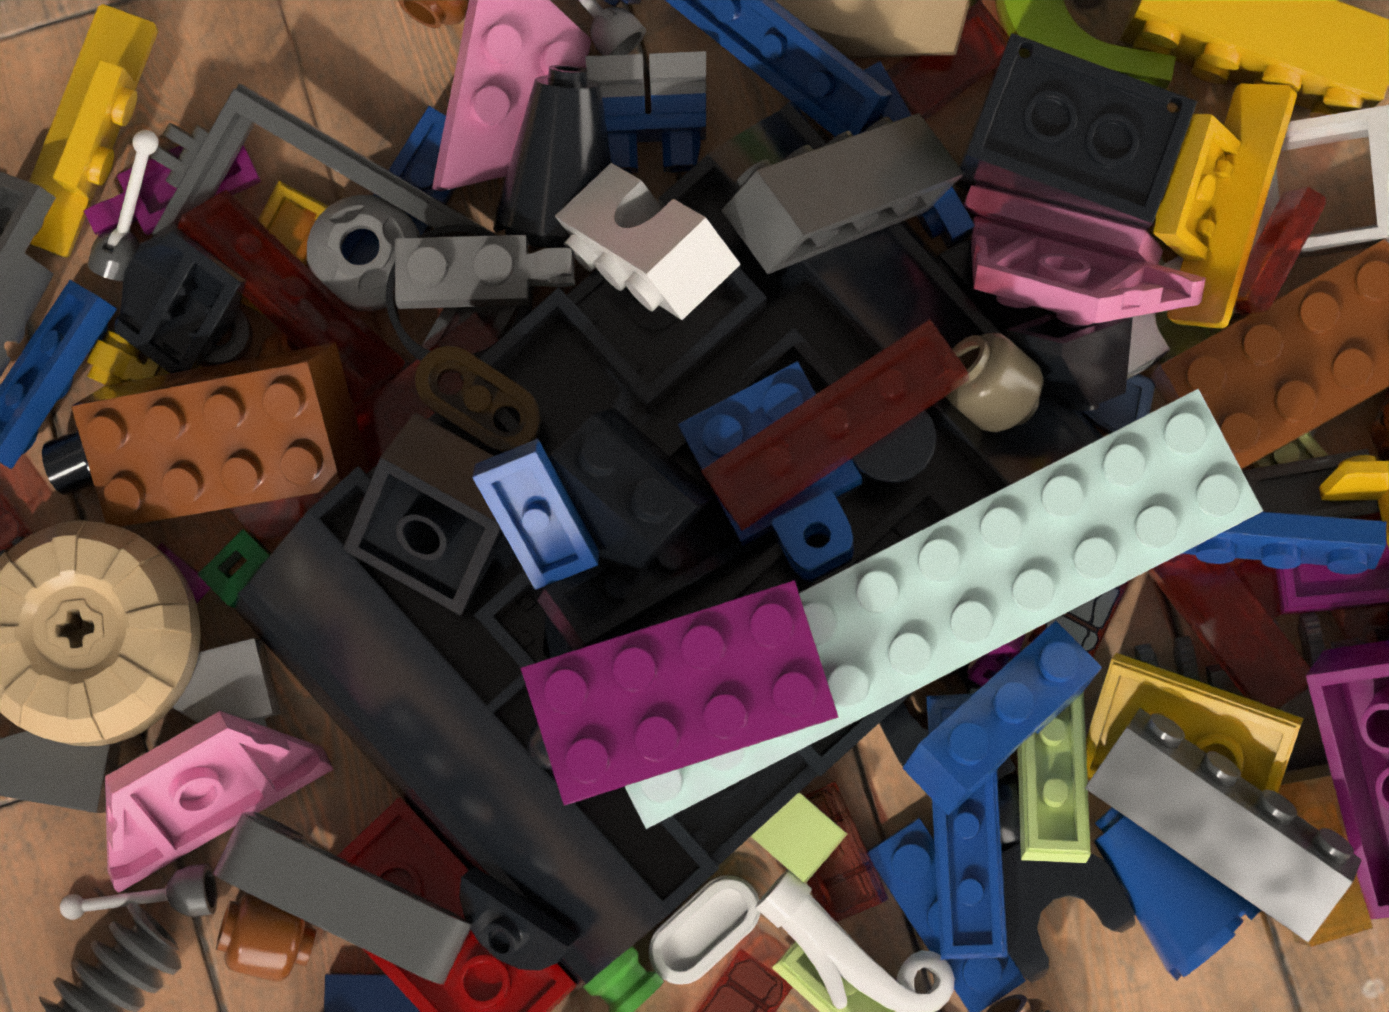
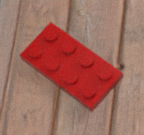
M400 796L337 855L464 918L459 894L461 876L469 871V869ZM471 929L444 984L427 980L363 949L420 1012H550L577 986L557 963L542 970H524L498 960L478 942Z

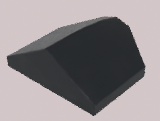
M180 229L162 234L142 242L124 272L121 311L115 321V332L168 373L197 369L235 322L247 280Z

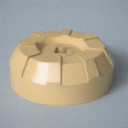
M78 520L56 523L54 526L42 529L23 539L8 552H4L0 556V712L7 719L32 734L55 742L74 746H102L117 743L142 733L157 723L172 709L184 693L193 675L199 655L201 633L199 612L192 590L182 572L167 555L141 536L124 528L102 522Z

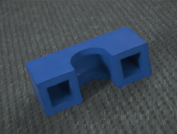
M1055 620L925 737L904 765V771L949 816L991 778L1004 761L1034 732L1040 733L1077 699L1102 667Z

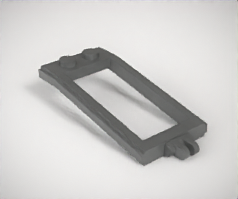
M238 84L237 88L233 89L210 131L196 125L192 134H189L178 126L169 123L163 135L182 146L183 150L178 157L167 149L158 146L157 150L150 156L171 170L165 181L177 188L153 230L152 238L175 229H180L247 280L243 291L245 295L300 327L303 326L316 330L329 343L336 342L337 348L418 395L415 375L421 361L416 357L414 360L194 231L256 123L434 229L447 225H470L486 229L492 233L494 232L245 85ZM520 306L443 308L422 347L432 351L439 347L455 346L471 354L482 351L492 346L507 333L517 317ZM445 373L439 381L440 391L447 395L459 392L463 387V382L459 377L461 374Z

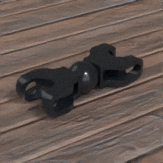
M969 662L959 668V675L965 684L967 694H973L981 686L967 678ZM903 702L879 723L902 767H904L919 743L929 735L928 729L922 728L908 712ZM1009 756L997 770L1008 953L1021 974L1031 983H1034L1045 977L1049 969V957L1042 946L1037 926L1041 912L1053 900L1066 896L1083 899L1096 913L1102 925L1115 932L1123 933L1135 926V914L1110 866L1106 861L1094 854H1091L1086 863L1021 860L1019 780L1017 775L1011 774L1016 768Z

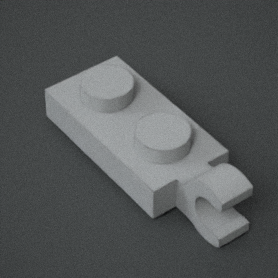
M526 235L395 238V302L398 309L529 305V286H575L572 249L547 248L528 254V239Z

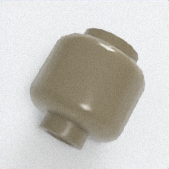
M985 333L980 336L973 335L967 337L951 350L945 360L943 368L945 375L943 380L945 397L980 429L988 432H1001L1027 422L1036 412L1043 387L1042 370L1037 363L1001 333Z

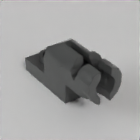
M0 172V378L10 362V357L7 356L4 343L13 341L20 344L25 336V326L53 277L52 272L26 255L25 251L33 237L40 231L44 218L56 197L39 185Z

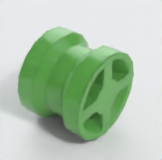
M633 945L596 975L588 984L583 986L590 996H599L609 1006L608 1012H634L664 983V980L656 971H646L638 962L639 952Z

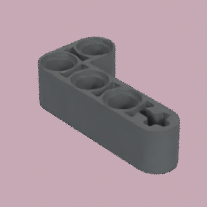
M252 811L241 814L213 871L214 875L255 897L418 976L438 984L445 983L473 925L472 923L448 909L303 840L304 836L301 833L274 819Z

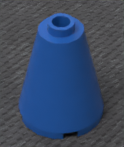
M1113 807L1095 822L1102 831L1094 840L1096 847L1104 861L1112 869L1137 920L1164 968L1175 981H1178L1181 975L1185 977L1227 944L1236 935L1234 931L1243 923L1242 916L1246 915L1252 920L1261 911L1258 907Z

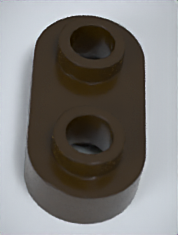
M455 346L439 347L429 352L419 363L415 375V385L418 395L424 404L480 443L496 452L504 453L536 439L541 427V412L532 394L470 352ZM451 371L460 373L464 379L462 389L453 395L442 393L439 389L441 377ZM505 408L515 409L520 414L518 427L510 432L501 431L495 425L496 415Z

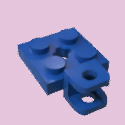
M798 361L678 424L682 436L742 547L773 531V535L791 568L799 577L808 582H813L852 561L854 556L852 530L836 497L862 484V477ZM769 437L773 443L782 440L789 447L781 453L784 465L780 468L772 470L766 462L757 465L752 462L751 456L759 451L757 442L763 438ZM816 535H822L829 539V542L821 548H813L806 544L811 537Z

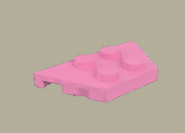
M469 0L435 169L433 190L445 191L506 176L535 78L548 75L549 66L572 65L586 68L585 56L589 54L591 38L550 0Z
M974 217L973 223L975 227L971 235L974 289L996 295V300L1003 305L1015 308L1035 306L1056 312V317L1065 323L1090 325L1195 306L1202 302L1206 279L1204 277L1150 262L1147 263L988 218Z
M219 711L105 776L107 870L114 889L118 893L233 828L236 826L242 813L251 811L259 813L334 770L327 753L321 746Z

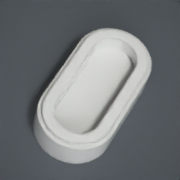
M734 875L718 876L706 883L653 934L649 945V959L654 971L662 979L673 984H689L700 979L756 926L760 917V912L755 908L759 902V897L753 886L745 879Z

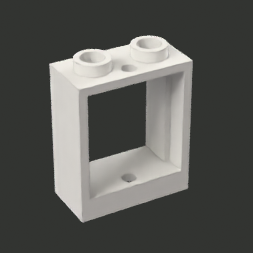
M1389 105L1290 121L1281 151L1369 137L1377 225L1283 239L1277 169L1275 168L1252 245L1260 259L1272 263L1366 249L1385 238L1389 244Z

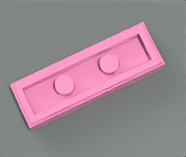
M978 184L975 186L971 185L964 203V207L974 217L988 218L1147 263L1150 262L1158 265L1163 253L1161 245L1144 227Z

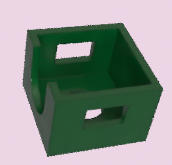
M242 529L197 575L229 607L235 608L238 593L248 585L272 553L252 533ZM244 557L247 561L231 576L228 571Z

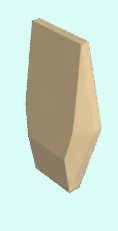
M971 0L775 1L843 55L853 59L956 55Z

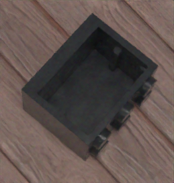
M1011 33L994 71L959 167L964 174L954 185L969 191L971 185L975 186L978 184L1144 227L1148 230L1155 219L1198 101ZM1022 48L1029 50L1030 57L1022 58L1019 55V50ZM1169 103L1177 105L1173 113L1167 109Z

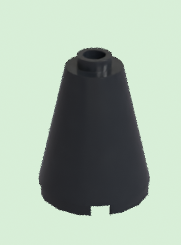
M572 65L549 66L548 75L535 78L495 211L493 230L496 233L505 229V235H526L528 245L566 248L564 242L570 235L556 219L555 215L612 163L600 83L587 78L588 69Z

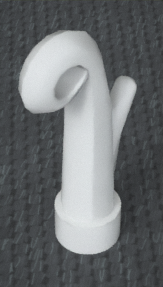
M788 869L772 884L755 906L777 928L782 926L800 945L818 971L832 1003L837 1009H843L847 1006V997L841 977L865 995L896 1012H934L940 1010L949 1001L954 991L955 978L950 964L946 960H941V955L933 951L922 950L908 957L898 972L897 980H895L809 894L812 888L802 882ZM921 968L927 969L932 973L934 979L932 989L926 994L916 993L914 987V978L917 971Z

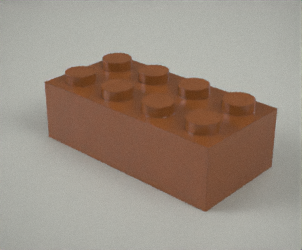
M1386 238L1162 363L1150 377L1165 403L1169 404L1199 389L1241 470L1389 388V244Z
M336 342L107 385L71 406L105 523L118 527L331 491L357 466L363 470L369 467Z

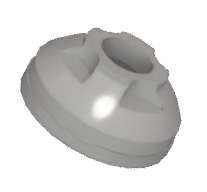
M354 195L343 198L322 212L310 230L307 241V264L310 275L318 289L329 300L343 308L354 311H376L387 308L386 285L391 268L395 262V238H417L420 236L419 231L405 211L383 198L373 195ZM368 229L374 232L379 239V252L367 264H351L343 256V240L353 230Z

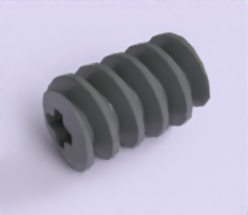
M130 903L127 909L135 922V926L130 929L113 921L109 928L117 944L112 948L98 940H94L90 946L98 963L92 966L80 959H75L71 964L80 981L74 985L57 977L53 983L61 1000L56 1004L39 996L40 1003L46 1012H124L122 1008L138 1012L145 1006V999L140 989L155 994L163 987V979L158 970L174 975L182 968L181 960L176 950H179L176 941L148 912L137 904Z

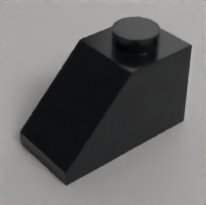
M1056 312L1006 329L1005 336L1041 368L1043 376L1041 394L1060 398V405L1064 408L1077 411L1096 410L1099 408V403L1126 393L1132 317L1090 325H1073L1059 320L1056 317Z

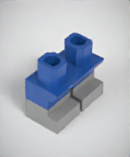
M706 51L649 54L650 114L645 113L643 54L585 56L586 69H588L587 78L600 83L612 164L630 174L638 173L637 142L662 141L664 172L675 173L691 170L698 163L700 140H706Z

